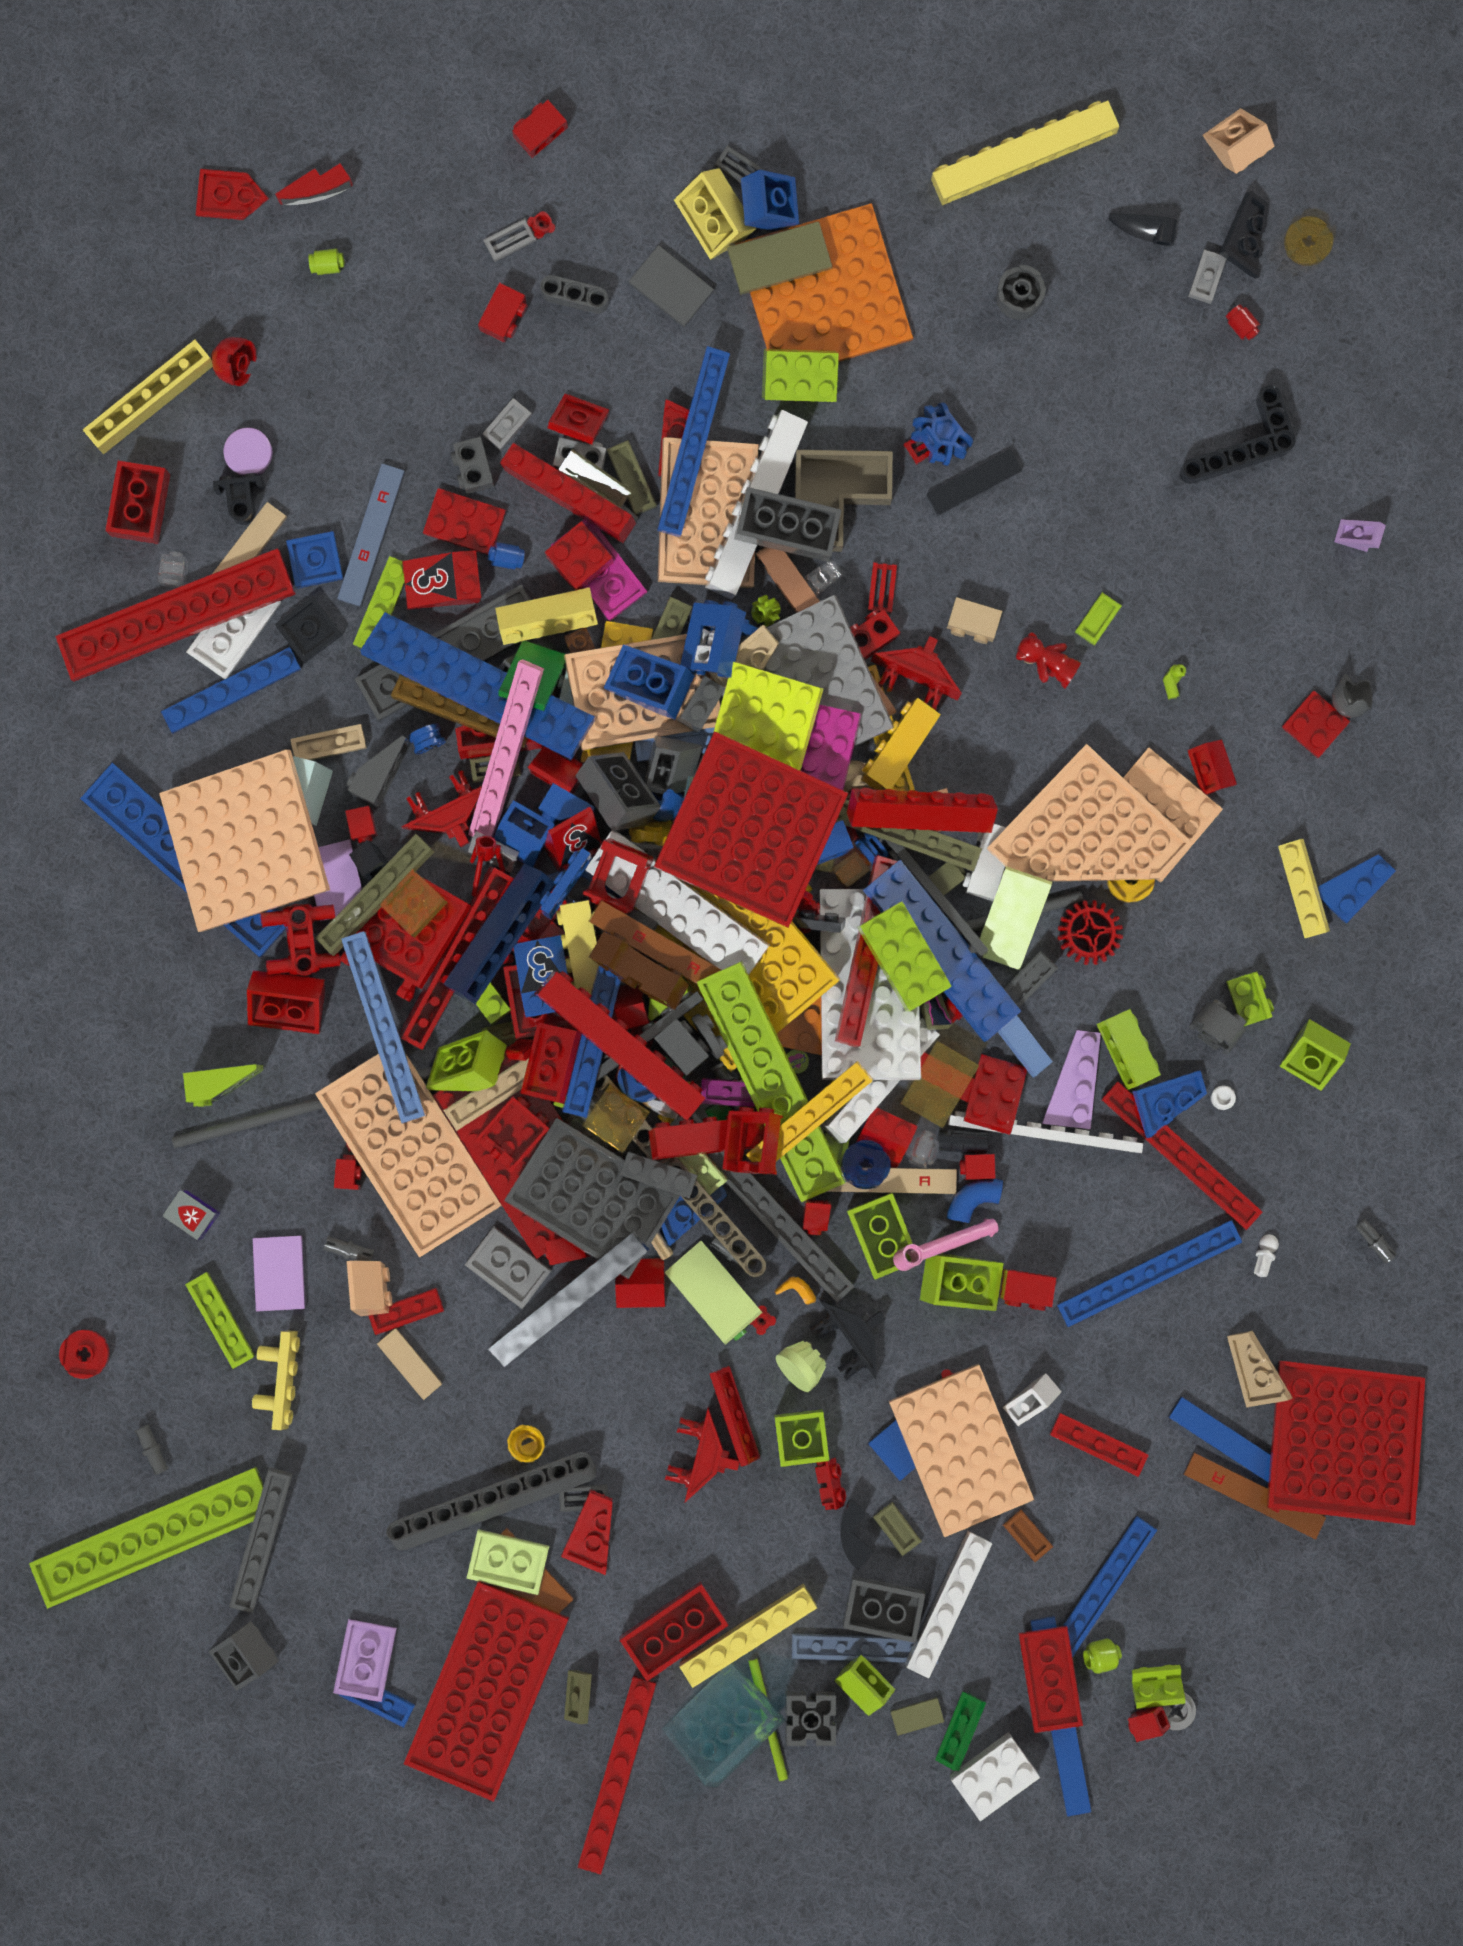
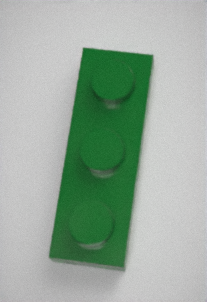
M962 1691L935 1761L953 1771L960 1770L986 1702L970 1693Z

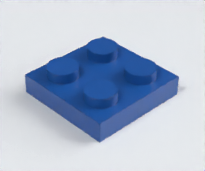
M333 531L286 541L296 589L344 580L335 533Z

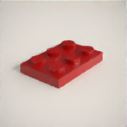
M438 488L423 534L488 555L490 546H494L497 541L506 510Z
M537 1023L521 1094L562 1104L565 1103L581 1038L579 1031Z
M981 1054L963 1121L1010 1135L1027 1073L1026 1068Z

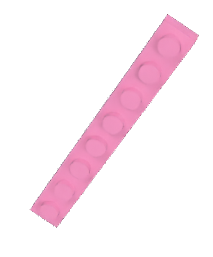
M523 659L518 662L476 805L468 833L472 837L477 831L485 836L494 838L544 668Z

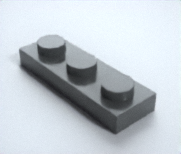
M630 1152L627 1153L620 1174L621 1176L689 1199L698 1177L696 1174Z

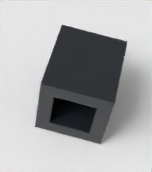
M368 840L358 844L355 850L349 854L361 875L370 881L388 863L379 847Z

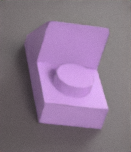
M1341 519L1334 542L1368 552V548H1379L1386 525L1381 522Z

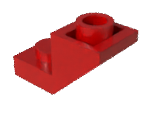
M564 1238L545 1241V1255L550 1265L591 1256Z

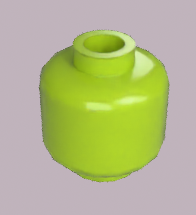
M1106 1638L1089 1643L1083 1652V1658L1086 1667L1099 1674L1116 1669L1122 1654L1120 1647Z

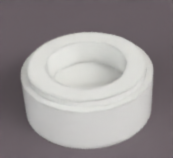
M1218 1086L1211 1093V1102L1217 1109L1226 1110L1235 1103V1093L1228 1086Z

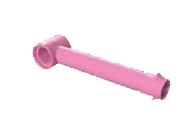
M984 1219L982 1223L920 1246L909 1244L894 1254V1265L901 1271H908L919 1265L924 1259L989 1235L992 1237L998 1232V1224L994 1219ZM906 1253L910 1256L911 1262L906 1259Z

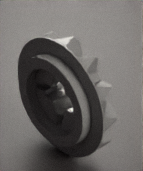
M1186 1693L1185 1704H1182L1180 1708L1183 1718L1177 1714L1170 1715L1172 1711L1170 1705L1163 1706L1171 1726L1169 1729L1171 1730L1187 1728L1193 1722L1196 1715L1195 1703Z

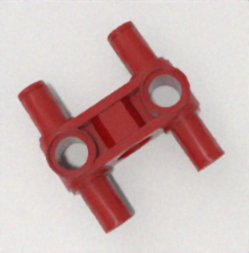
M309 903L284 906L280 911L260 913L262 927L284 925L287 933L289 955L284 959L266 961L268 975L289 972L290 975L306 976L319 971V968L341 965L339 952L335 956L330 953L317 954L314 946L312 924L317 920L335 918L333 904L313 907ZM295 910H302L304 912V917L301 921L295 922L292 920V913ZM303 957L308 958V967L299 969L297 967L298 960Z

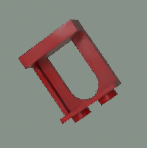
M608 838L602 843L600 848L603 850L589 889L585 890L583 895L588 896V900L592 903L598 904L602 900L624 914L634 910L654 857L612 838ZM616 856L637 865L625 896L618 899L609 896L605 888L606 880Z

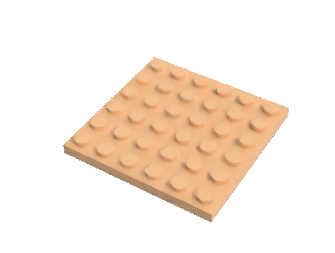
M284 750L159 793L198 932L207 931L330 890L291 750Z

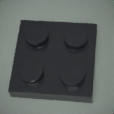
M313 596L274 624L304 664L342 636V633Z

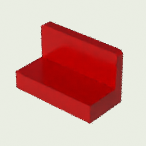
M1222 740L1208 742L1187 750L1200 790L1205 795L1237 785Z

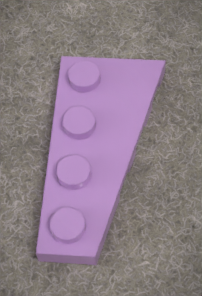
M1076 1030L1042 1124L1083 1129L1091 1128L1101 1033Z

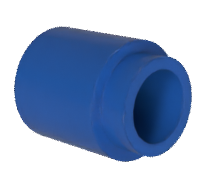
M496 542L494 546L489 548L488 560L491 561L492 566L515 570L516 568H522L525 551L524 549H519V546Z

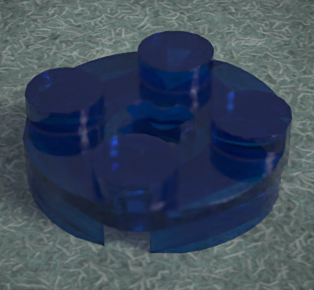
M861 1140L846 1149L841 1160V1170L846 1182L856 1188L866 1190L878 1188L887 1178L891 1167L890 1158L883 1150V1147L871 1140ZM864 1159L869 1160L868 1164L872 1165V1168L863 1170L859 1162L863 1163Z

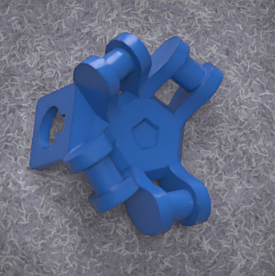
M939 403L937 407L925 406V417L913 419L912 425L915 429L911 433V439L917 442L923 441L930 451L929 463L938 461L942 462V465L948 466L952 454L959 459H964L967 454L966 449L973 444L972 437L960 427L949 412L946 403ZM942 445L946 446L944 453L938 452Z

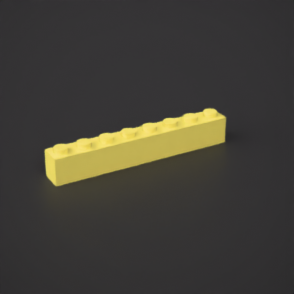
M1101 101L1094 102L1087 107L1088 109L1081 112L1079 110L1072 111L1066 115V118L1060 121L1053 119L1045 123L1043 128L1035 130V128L1029 129L1022 133L1021 137L1013 139V137L1007 138L994 148L991 146L985 147L975 156L970 157L966 155L959 158L953 165L948 166L944 164L939 166L932 173L931 180L941 204L945 205L1117 134L1119 124L1109 101L1103 103Z

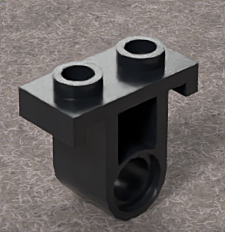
M256 473L243 474L242 478L234 479L233 476L219 477V480L213 481V489L217 495H222V490L226 489L229 515L240 525L251 523L255 517L252 486L265 490L263 478L260 475L257 476ZM242 506L247 507V513L244 516L236 515L238 508Z

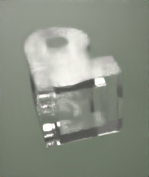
M834 559L807 574L804 580L816 597H818L842 579L845 574Z

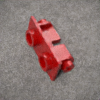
M836 1457L829 1461L816 1462L815 1471L818 1484H827V1487L819 1488L822 1506H825V1510H837L845 1506L846 1492L843 1487L841 1488L840 1482L842 1470L840 1464L836 1462Z

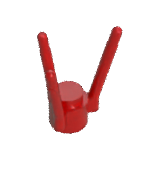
M491 836L476 838L475 847L470 862L474 863L478 856L472 896L477 894L483 861H490L496 855L500 871L506 874L501 856V845L496 844V840Z

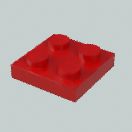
M564 394L549 420L548 429L592 445L608 417L609 409Z
M1313 690L1282 728L1316 758H1319L1350 721Z

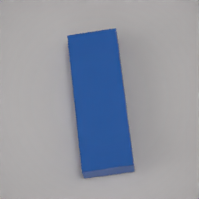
M385 1689L382 1702L339 1694V1696L403 1728L415 1704Z

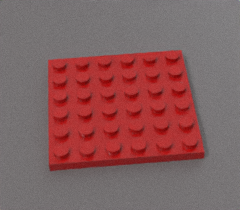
M714 731L653 867L789 928L848 793Z
M1278 1361L1277 1372L1291 1394L1292 1399L1275 1403L1267 1508L1415 1525L1425 1378Z

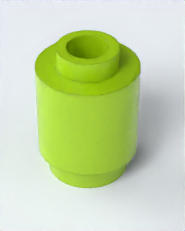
M337 248L314 251V254L308 255L311 273H317V275L340 273L341 268L345 267L343 253H339Z

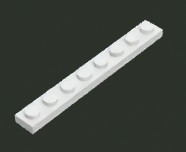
M955 1111V1116L949 1115L948 1125L998 1132L963 1121L965 1112ZM1018 1120L1014 1121L1011 1132L1013 1135L1142 1153L1143 1143H1137L1138 1138L1123 1136V1140L1113 1139L1114 1134L1099 1132L1098 1137L1089 1136L1090 1131L1075 1129V1133L1065 1132L1066 1127L1051 1125V1130L1041 1129L1042 1124L1027 1122V1126L1017 1125Z

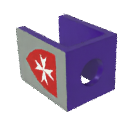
M188 1190L178 1192L163 1214V1217L196 1240H201L220 1215V1212Z

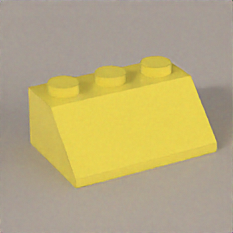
M720 168L701 172L674 199L710 260L727 251V247L734 246L735 243L745 240L756 229V227L745 225L743 206Z

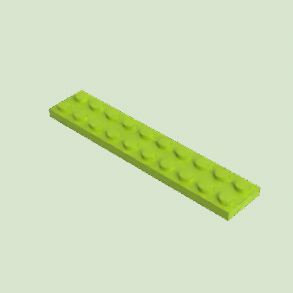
M740 961L698 980L697 984L757 1111L759 1112V1108L774 1109L775 1114L783 1116L780 1122L781 1125L809 1101L743 962ZM820 1125L780 1158L801 1202L846 1183L845 1177Z
M254 1467L30 1562V1568L47 1609L253 1522L264 1486L257 1468Z

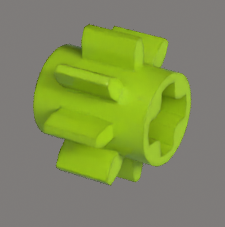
M764 595L759 597L758 601L752 603L754 607L751 613L757 624L764 622L765 627L780 619L781 607L775 598L769 600L768 596Z

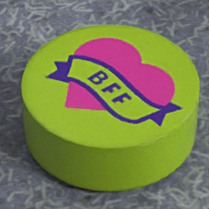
M792 1050L787 1054L795 1074L802 1073L807 1069L809 1058L804 1051Z

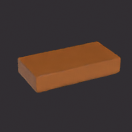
M1021 1509L1003 1524L1034 1562L1038 1561L1053 1547Z

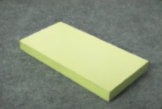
M1006 866L979 938L989 950L983 958L1020 970L1052 886L1051 881Z
M702 1241L665 1271V1274L725 1345L763 1313Z

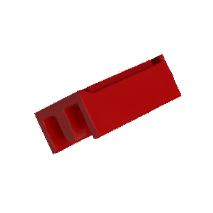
M513 1096L474 1140L490 1152L489 1154L493 1158L498 1159L511 1173L550 1129L547 1125L549 1120L539 1111L537 1114H534L529 1109L531 1104L522 1096L518 1098ZM512 1106L540 1130L515 1159L487 1136Z
M739 1107V1111H729L723 1170L736 1173L777 1175L776 1159L780 1122L783 1116L775 1114L774 1109L759 1108V1112H754L753 1108ZM747 1123L765 1124L761 1162L743 1161Z

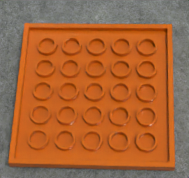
M872 203L735 243V245L819 221L828 250L832 269L750 292L766 349L836 351L839 353L838 362L913 340Z

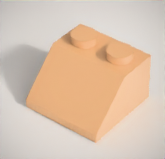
M1241 108L1202 135L1223 165L1236 174L1275 147L1267 124Z
M347 1261L351 1310L359 1316L389 1313V1306H392V1295L390 1291H387V1282H390L389 1268L385 1267V1264L381 1261Z

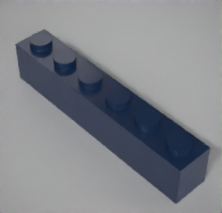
M524 863L444 982V985L458 996L476 1004L542 905L540 901L547 891L551 892L554 888V881L542 871Z

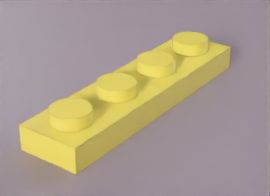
M1304 839L1278 846L1304 938L1330 932Z

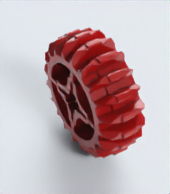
M1085 900L1082 901L1083 909L1076 903L1073 905L1075 913L1070 909L1065 911L1066 915L1070 917L1069 919L1066 917L1060 918V921L1066 924V926H1058L1057 930L1064 932V935H1060L1057 938L1060 941L1066 940V943L1060 946L1062 950L1067 947L1071 949L1067 952V957L1072 956L1073 953L1077 954L1074 962L1077 963L1081 957H1084L1083 964L1088 965L1089 959L1092 958L1093 965H1097L1098 957L1103 962L1107 961L1105 953L1111 957L1115 955L1111 947L1120 948V944L1114 940L1123 938V935L1116 934V931L1123 929L1122 925H1114V922L1120 918L1115 916L1111 919L1110 915L1114 912L1112 908L1104 912L1105 903H1102L1098 909L1096 908V900L1091 902V907H1088V902ZM1090 913L1102 917L1108 926H1097ZM1083 914V928L1076 932H1071L1074 920ZM1087 926H1090L1091 930H1102L1093 935L1094 939H1090L1089 935H1079L1088 930ZM1109 933L1107 944L1102 950L1097 952L1098 937ZM1073 939L1084 940L1090 952L1079 949L1073 942Z

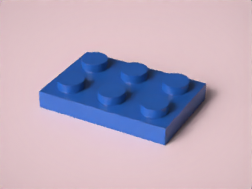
M582 848L579 853L575 851L568 861L569 868L567 871L559 873L554 881L555 888L552 893L547 891L540 901L543 915L550 920L592 860L591 854Z

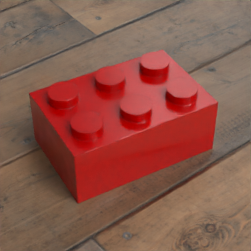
M118 460L105 530L111 537L159 544L171 475L166 468Z

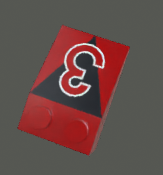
M476 550L450 552L402 561L407 609L480 602L481 592Z
M591 807L548 830L544 849L558 872L564 869L567 871L569 868L568 861L575 851L579 853L583 848L593 858L600 849L602 842Z

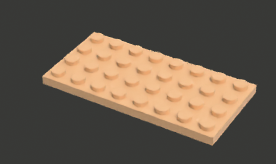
M377 1054L315 1094L420 1258L502 1205L443 1114L430 1090L426 1088V1084L407 1054L406 1057L426 1116L403 1124L401 1123L380 1056Z

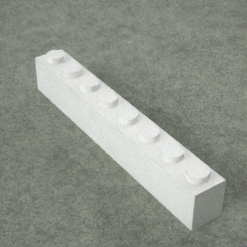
M781 410L777 416H772L768 424V428L771 429L768 437L764 436L760 443L759 450L762 451L759 459H754L750 468L753 474L750 480L746 479L741 493L744 494L747 487L775 494L779 493L807 426V421L784 410ZM743 498L741 502L737 501L733 508L732 515H735L732 524H727L723 532V536L726 537L723 546L719 544L714 554V558L717 559L714 567H709L705 576V580L708 581L705 588L729 599L736 596L757 546L734 539Z

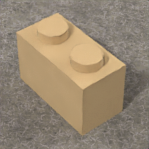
M956 597L947 629H950V633L955 636L964 637L967 634L974 636V641L987 644L988 641L993 642L1002 611Z

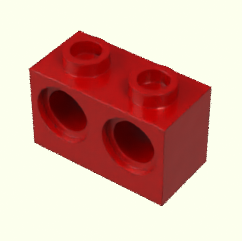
M884 609L879 613L877 610L871 612L865 617L866 622L860 626L856 623L850 627L855 638L863 636L867 640L865 646L859 647L864 660L900 635L899 630ZM881 622L886 625L887 630L884 633H877L873 626Z

